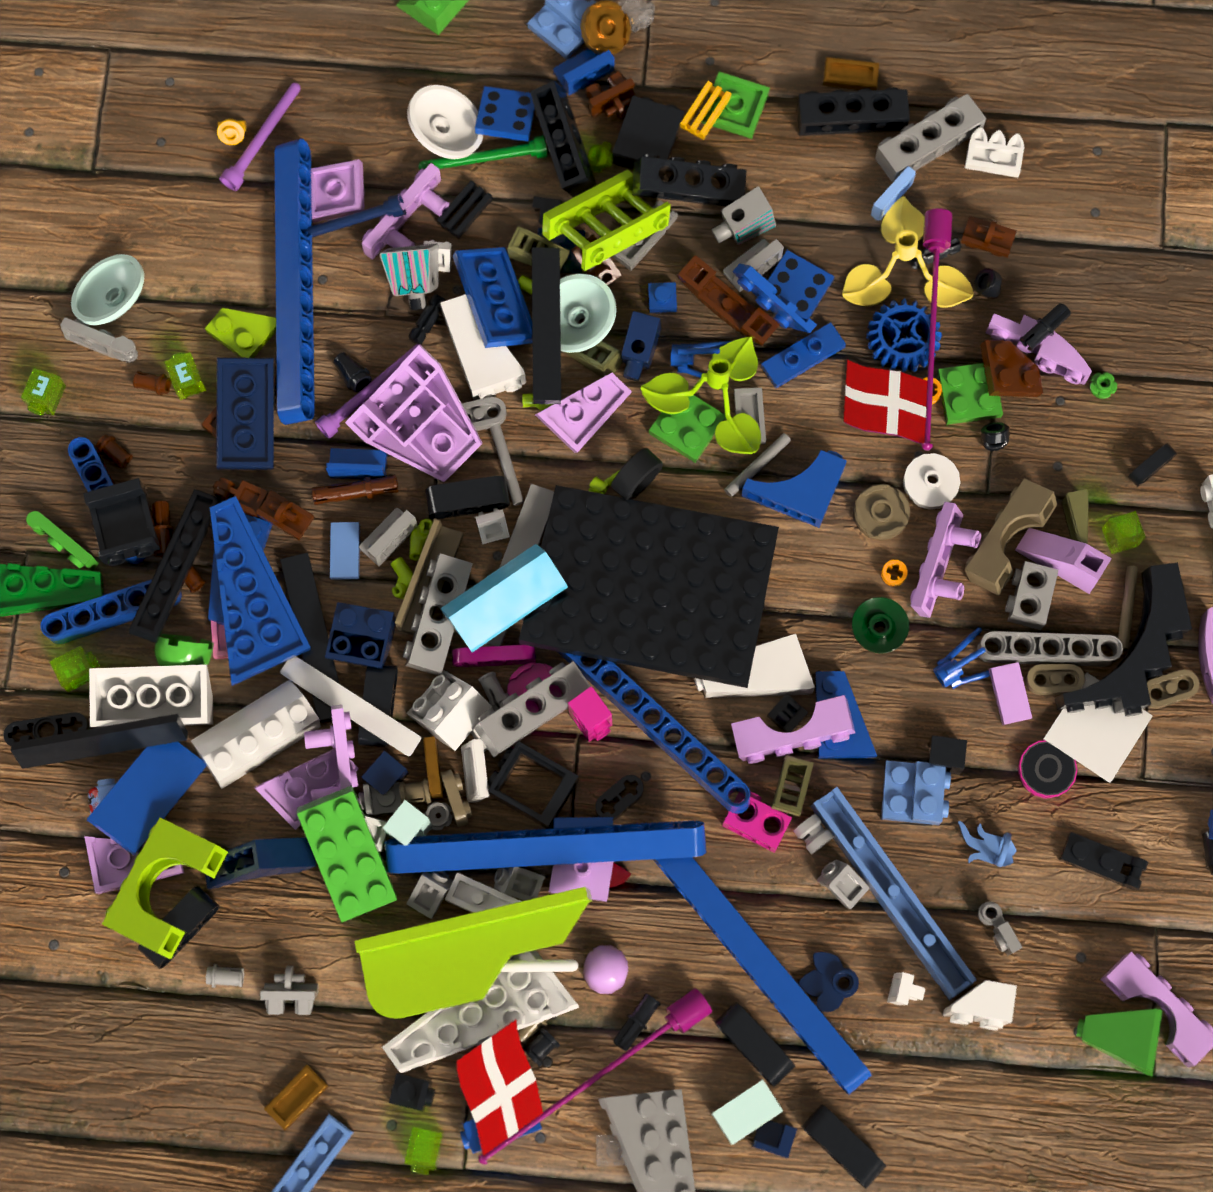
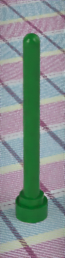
M545 136L534 137V140H530L529 144L474 152L460 159L443 157L419 162L418 168L419 170L426 169L432 163L437 168L444 169L530 154L531 157L537 156V159L546 158L548 154Z

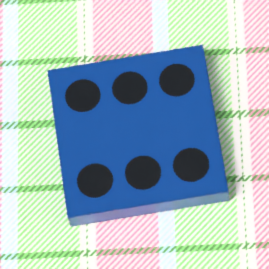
M484 86L475 125V134L528 142L535 113L531 94Z
M787 250L769 277L768 282L777 289L778 292L775 294L777 297L782 296L798 307L795 311L798 316L809 319L832 284L835 276Z

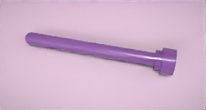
M294 82L289 86L235 166L225 169L219 177L226 187L233 191H238L244 182L243 172L299 93L301 87L298 83Z
M419 344L413 346L335 413H329L327 416L322 415L316 420L315 424L328 439L338 432L337 428L340 427L339 423L368 400Z

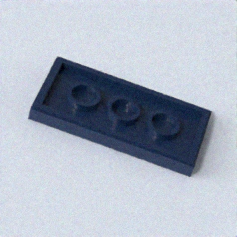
M217 358V469L274 470L273 358Z

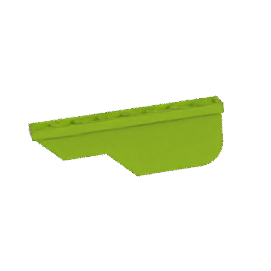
M581 887L356 940V952L360 953L367 996L371 1006L385 1017L400 1019L483 1000L512 955L564 943L588 903L592 902L590 890L587 887Z

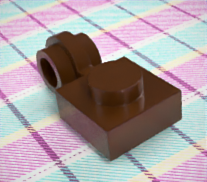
M220 477L219 481H215L212 486L215 496L223 500L236 496L244 513L256 518L258 517L256 511L261 507L268 495V491L244 480L241 481L238 489L234 488L235 484L222 477Z

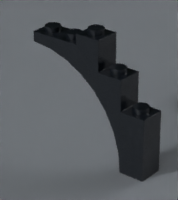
M1178 562L1150 566L1141 573L1144 593L1142 617L1136 637L1127 654L1114 670L1099 682L1084 689L1064 693L1055 698L1057 710L1067 709V713L1084 711V706L1094 705L1095 709L1113 706L1114 714L1124 712L1125 717L1142 714V709L1151 705L1146 679L1163 676V671L1172 667L1167 642L1183 639V634L1192 629Z

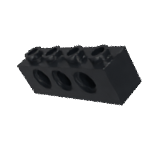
M554 80L530 91L561 188L572 197H575L597 186L566 91Z
M890 87L885 90L873 91L865 88L853 92L834 90L831 93L808 91L804 94H799L798 97L799 136L902 131L910 120L907 89ZM874 107H882L885 111H877ZM855 108L858 112H850L847 109ZM828 109L831 111V113L825 114L822 113L820 110Z
M644 154L634 162L632 195L727 207L745 195L746 170L737 169L738 166L735 164L713 166L710 161L700 160L690 163L685 162L686 159L681 157H671L669 160L659 159V155ZM659 171L667 175L668 182L660 179ZM685 174L693 178L694 185L686 182ZM711 178L718 180L720 184L719 189L712 185Z

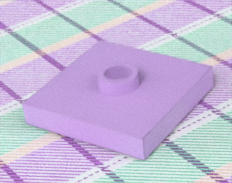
M359 159L311 168L313 222L340 218L364 210L363 163Z
M614 861L553 865L549 893L556 894L587 887L590 890L592 900L607 902Z

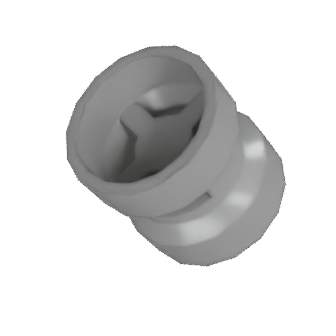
M816 813L793 831L798 838L805 841L806 848L811 855L834 837L828 829H824L821 826V820Z

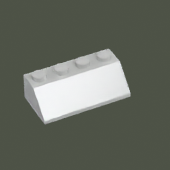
M207 665L89 668L90 727L99 728L178 714L184 725L213 724V694Z
M288 680L192 739L191 743L220 788L223 789L303 739L304 732L317 730L321 725L318 716L305 696L291 680Z

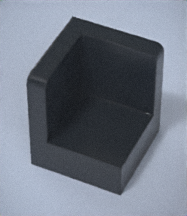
M932 735L928 743V748H930L929 764L948 767L951 774L960 775L965 768L967 740Z

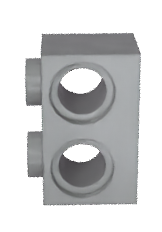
M1027 561L1023 563L1020 569H1015L1011 585L1016 586L1014 596L1009 595L1005 607V612H1009L1008 622L1038 630L1044 627L1059 570ZM1027 577L1037 578L1040 586L1033 587L1029 585ZM1020 604H1030L1034 612L1032 614L1023 612Z

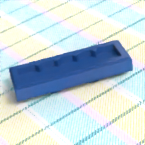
M830 322L761 363V368L775 389L844 349L846 343Z

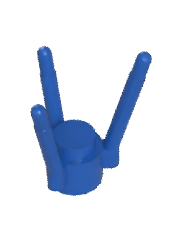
M732 341L672 344L671 366L678 367V373H687L701 378L703 372L688 368V365H694L695 354H719V348Z
M981 628L973 631L945 658L936 662L938 666L933 668V671L944 688L950 685L952 689H955L962 684L990 677L989 671H984L960 678L964 674L961 667L985 653L986 649L984 647L958 662L955 659L952 660L981 633Z

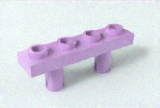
M430 163L426 169H421L416 174L414 183L408 189L405 188L401 191L400 194L404 203H400L403 211L406 209V215L396 218L394 216L389 217L388 215L381 216L377 226L365 233L362 239L365 255L373 260L387 244L393 248L415 246L414 242L398 232L414 211L423 204L440 217L448 208L449 203L432 191L441 181L439 168Z
M944 502L942 511H939L937 515L936 530L934 536L929 539L926 560L920 566L919 582L917 588L911 594V607L922 617H931L938 596L956 600L962 599L964 585L960 582L943 580L946 567L955 544L977 548L981 541V533L978 530L959 528L963 513L955 503Z
M343 705L331 706L333 725H330V729L304 732L306 749L332 746L333 749L336 748L340 783H337V786L311 789L312 801L351 785L358 787L356 769L350 770L349 758H355L353 740L347 741L346 729H351L349 711H343Z

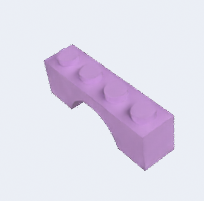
M845 695L816 702L810 721L804 727L794 732L782 733L774 731L760 717L731 724L738 756L742 761L747 760L748 764L764 761V756L774 753L776 757L793 753L792 749L804 746V750L818 748L821 746L822 741L832 739L833 743L850 739V734L855 733L848 700Z
M1132 952L1125 954L1101 980L1121 1001L1133 997H1143L1158 1004L1165 1012L1169 1022V1037L1166 1046L1186 1067L1195 1066L1213 1048V1027L1203 1019L1200 1021L1192 1013L1194 1011L1193 1007L1181 997L1178 999L1170 991L1172 989L1171 985L1159 975L1156 977L1148 969L1150 965L1141 955H1134Z

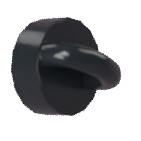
M983 269L974 281L975 291L985 297H999L1001 293V275L993 269Z
M993 422L983 426L981 437L984 448L989 451H998L1004 448L1009 442V426L1001 422Z

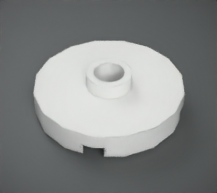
M935 453L923 454L913 459L908 465L903 478L904 491L917 506L929 510L940 509L943 507L944 502H951L957 495L960 486L959 472L954 463L945 456ZM933 476L936 478L937 483L932 484L927 478Z

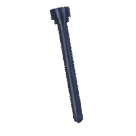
M398 193L388 196V200H385L384 204L320 223L301 231L302 233L307 231L308 235L311 234L313 238L384 215L394 216V218L406 215V209L402 210L400 203H404L401 194Z

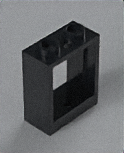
M518 741L515 747L510 746L506 750L502 761L505 763L500 772L495 770L488 780V786L490 787L488 790L489 795L544 828L551 829L554 824V818L558 817L579 782V776ZM522 756L562 779L542 815L501 792Z

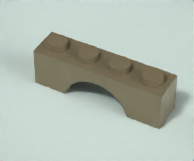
M1023 479L1020 486H1016L1013 489L1007 506L998 512L994 526L990 532L987 531L983 535L979 549L975 555L972 554L968 558L965 565V571L971 583L998 596L1014 573L1009 559L1005 556L1007 543L1013 535L1023 529L1044 527L1057 506L1054 491L1027 479Z

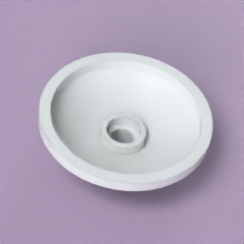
M430 85L418 90L410 100L407 111L410 128L419 142L431 152L449 159H460L471 155L480 146L483 135L475 134L478 110L462 93L447 86Z

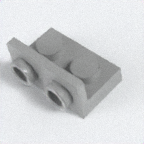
M763 239L723 270V274L741 292L743 288L737 283L739 278L732 272L738 264L752 266L759 274L763 275L780 262L784 247L777 239L771 244Z
M399 508L394 509L360 544V550L377 566H380L418 526L416 518L408 510L403 513Z

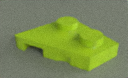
M222 308L205 327V330L240 358H254L276 333V318Z

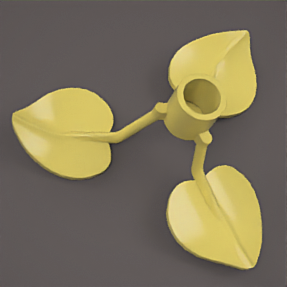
M902 196L888 210L881 223L883 238L889 243H895V251L892 253V258L882 275L876 266L869 264L859 265L848 274L842 296L851 303L861 306H873L886 300L891 293V285L885 279L889 276L896 259L909 261L914 257L917 258L925 278L929 280L924 287V293L928 301L931 302L933 275L929 274L921 256L922 252L917 249L918 241L924 236V216L905 196ZM939 266L937 306L944 308L952 307L971 299L973 289L968 279L953 267Z

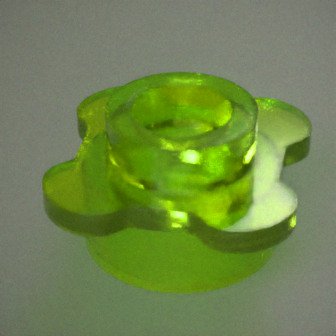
M605 141L602 145L595 144L589 150L588 160L590 165L593 166L594 172L600 173L604 167L612 165L613 157L610 151V142Z

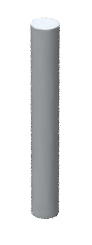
M501 425L491 426L490 431L506 478L512 503L514 506L524 503Z
M783 433L724 489L726 494L733 497L744 486L747 478L752 479L791 442L789 436Z

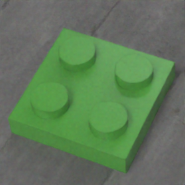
M719 72L714 87L719 86L723 92H730L731 99L713 127L752 139L770 88ZM718 97L701 123L705 124L721 98Z
M983 363L938 369L937 375L938 381L942 385L941 397L946 425L1002 417L1003 410L1000 396H989Z
M693 395L688 396L690 404L687 410L677 414L661 412L650 428L649 434L696 463L715 436L716 426L720 422L725 421L726 417L725 414Z

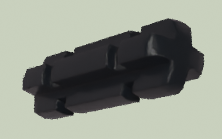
M957 237L951 238L950 248L946 249L943 253H939V260L948 257L947 254L953 255L960 252L962 247ZM927 248L922 249L921 256L924 263H933L934 253L930 252ZM916 257L909 260L913 269L921 268Z
M438 294L432 296L429 301L430 305L425 307L415 323L416 328L413 327L408 335L410 341L420 345L423 343L426 333L430 332L440 316L439 312H442L440 303L446 301Z

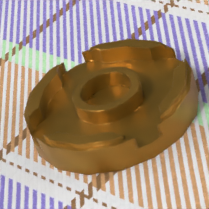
M610 0L598 1L587 7L582 15L580 25L582 38L586 46L596 54L600 55L610 50L612 55L617 54L629 41L631 33L630 19L627 13L624 14L623 10L620 9L622 7L618 3Z

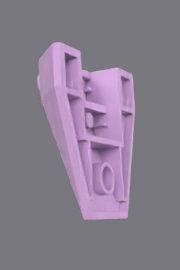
M420 344L375 393L345 422L364 442L443 482L482 445L477 431L441 364Z

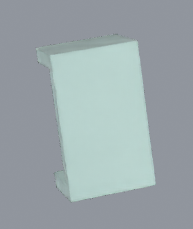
M404 800L383 826V829L388 837L391 839L396 838L403 845L407 846L414 836H426L432 829V824L427 816Z
M762 1080L711 1115L729 1143L733 1145L783 1110L764 1080Z

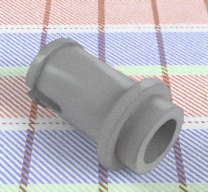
M214 964L213 967H207L206 984L212 985V988H215L216 985L243 987L244 968L218 967V964Z

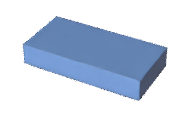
M331 522V580L359 579V522Z

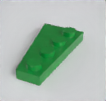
M12 563L0 564V617L66 608L104 595L102 574L97 571L65 568L62 570L50 569L44 566L29 567Z

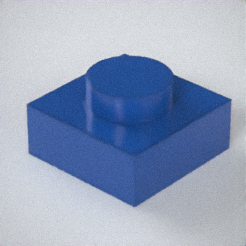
M676 282L648 283L649 313L677 312Z

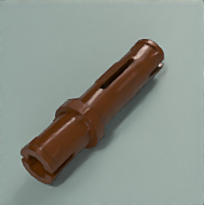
M396 475L371 479V476L361 481L312 487L315 505L361 497L373 499L375 495L399 492Z

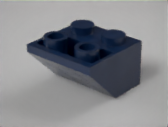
M337 602L325 658L382 669L391 649L395 632L396 617L394 612Z

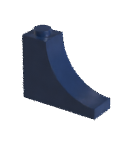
M307 837L255 839L227 850L228 854L215 878L206 874L205 878L207 889H217L229 884L260 877L299 873L315 867L316 861Z

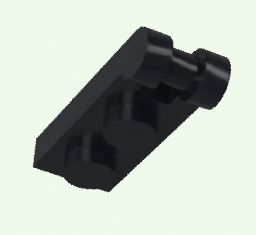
M1073 832L1069 833L1059 860L1136 891H1139L1142 883L1140 880L1142 871H1146L1149 863L1144 859L1128 855ZM1123 865L1131 867L1128 876L1120 873Z

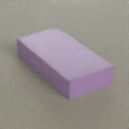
M1019 662L990 668L989 673L1002 725L1032 719Z

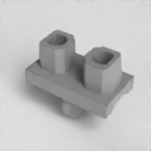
M287 965L285 974H275L274 983L264 984V989L260 991L261 1000H265L267 1014H283L285 1011V1000H295V1014L309 1015L313 1010L314 1000L319 992V984L305 983V974H294V966Z

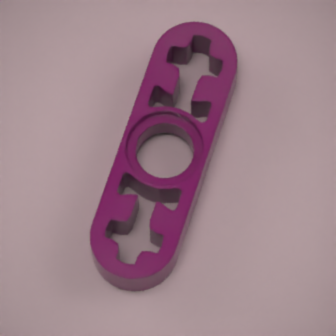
M527 645L480 647L474 652H471L469 648L452 650V665L454 667L525 665L536 662L535 647Z

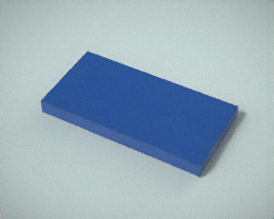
M506 248L456 250L453 254V259L484 347L532 344V319Z
M179 742L146 747L89 815L87 821L135 856L148 840L151 828L156 825L159 818L165 819L207 766L202 759Z

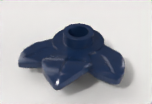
M817 952L813 954L816 970L806 974L799 981V986L807 994L818 997L817 1008L820 1012H832L840 1007L844 998L855 994L859 986V980L854 971L843 967L837 956L827 952ZM846 978L849 981L848 988L843 989L839 987L838 980Z

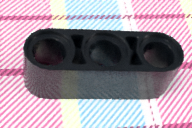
M490 476L445 483L425 489L430 519H445L477 514L479 512H490L494 508L501 510L510 506L507 483L504 476Z
M383 665V668L380 669L367 666L363 700L393 718L398 667ZM359 725V745L389 747L388 743Z
M200 886L194 887L162 919V921L185 932L172 958L169 959L141 944L138 946V950L158 969H162L215 915L220 905Z
M735 1002L714 1022L719 1030L772 1087H775L796 1067L791 1059L739 1003Z
M823 1104L801 1126L817 1144L865 1189L887 1167L867 1145Z

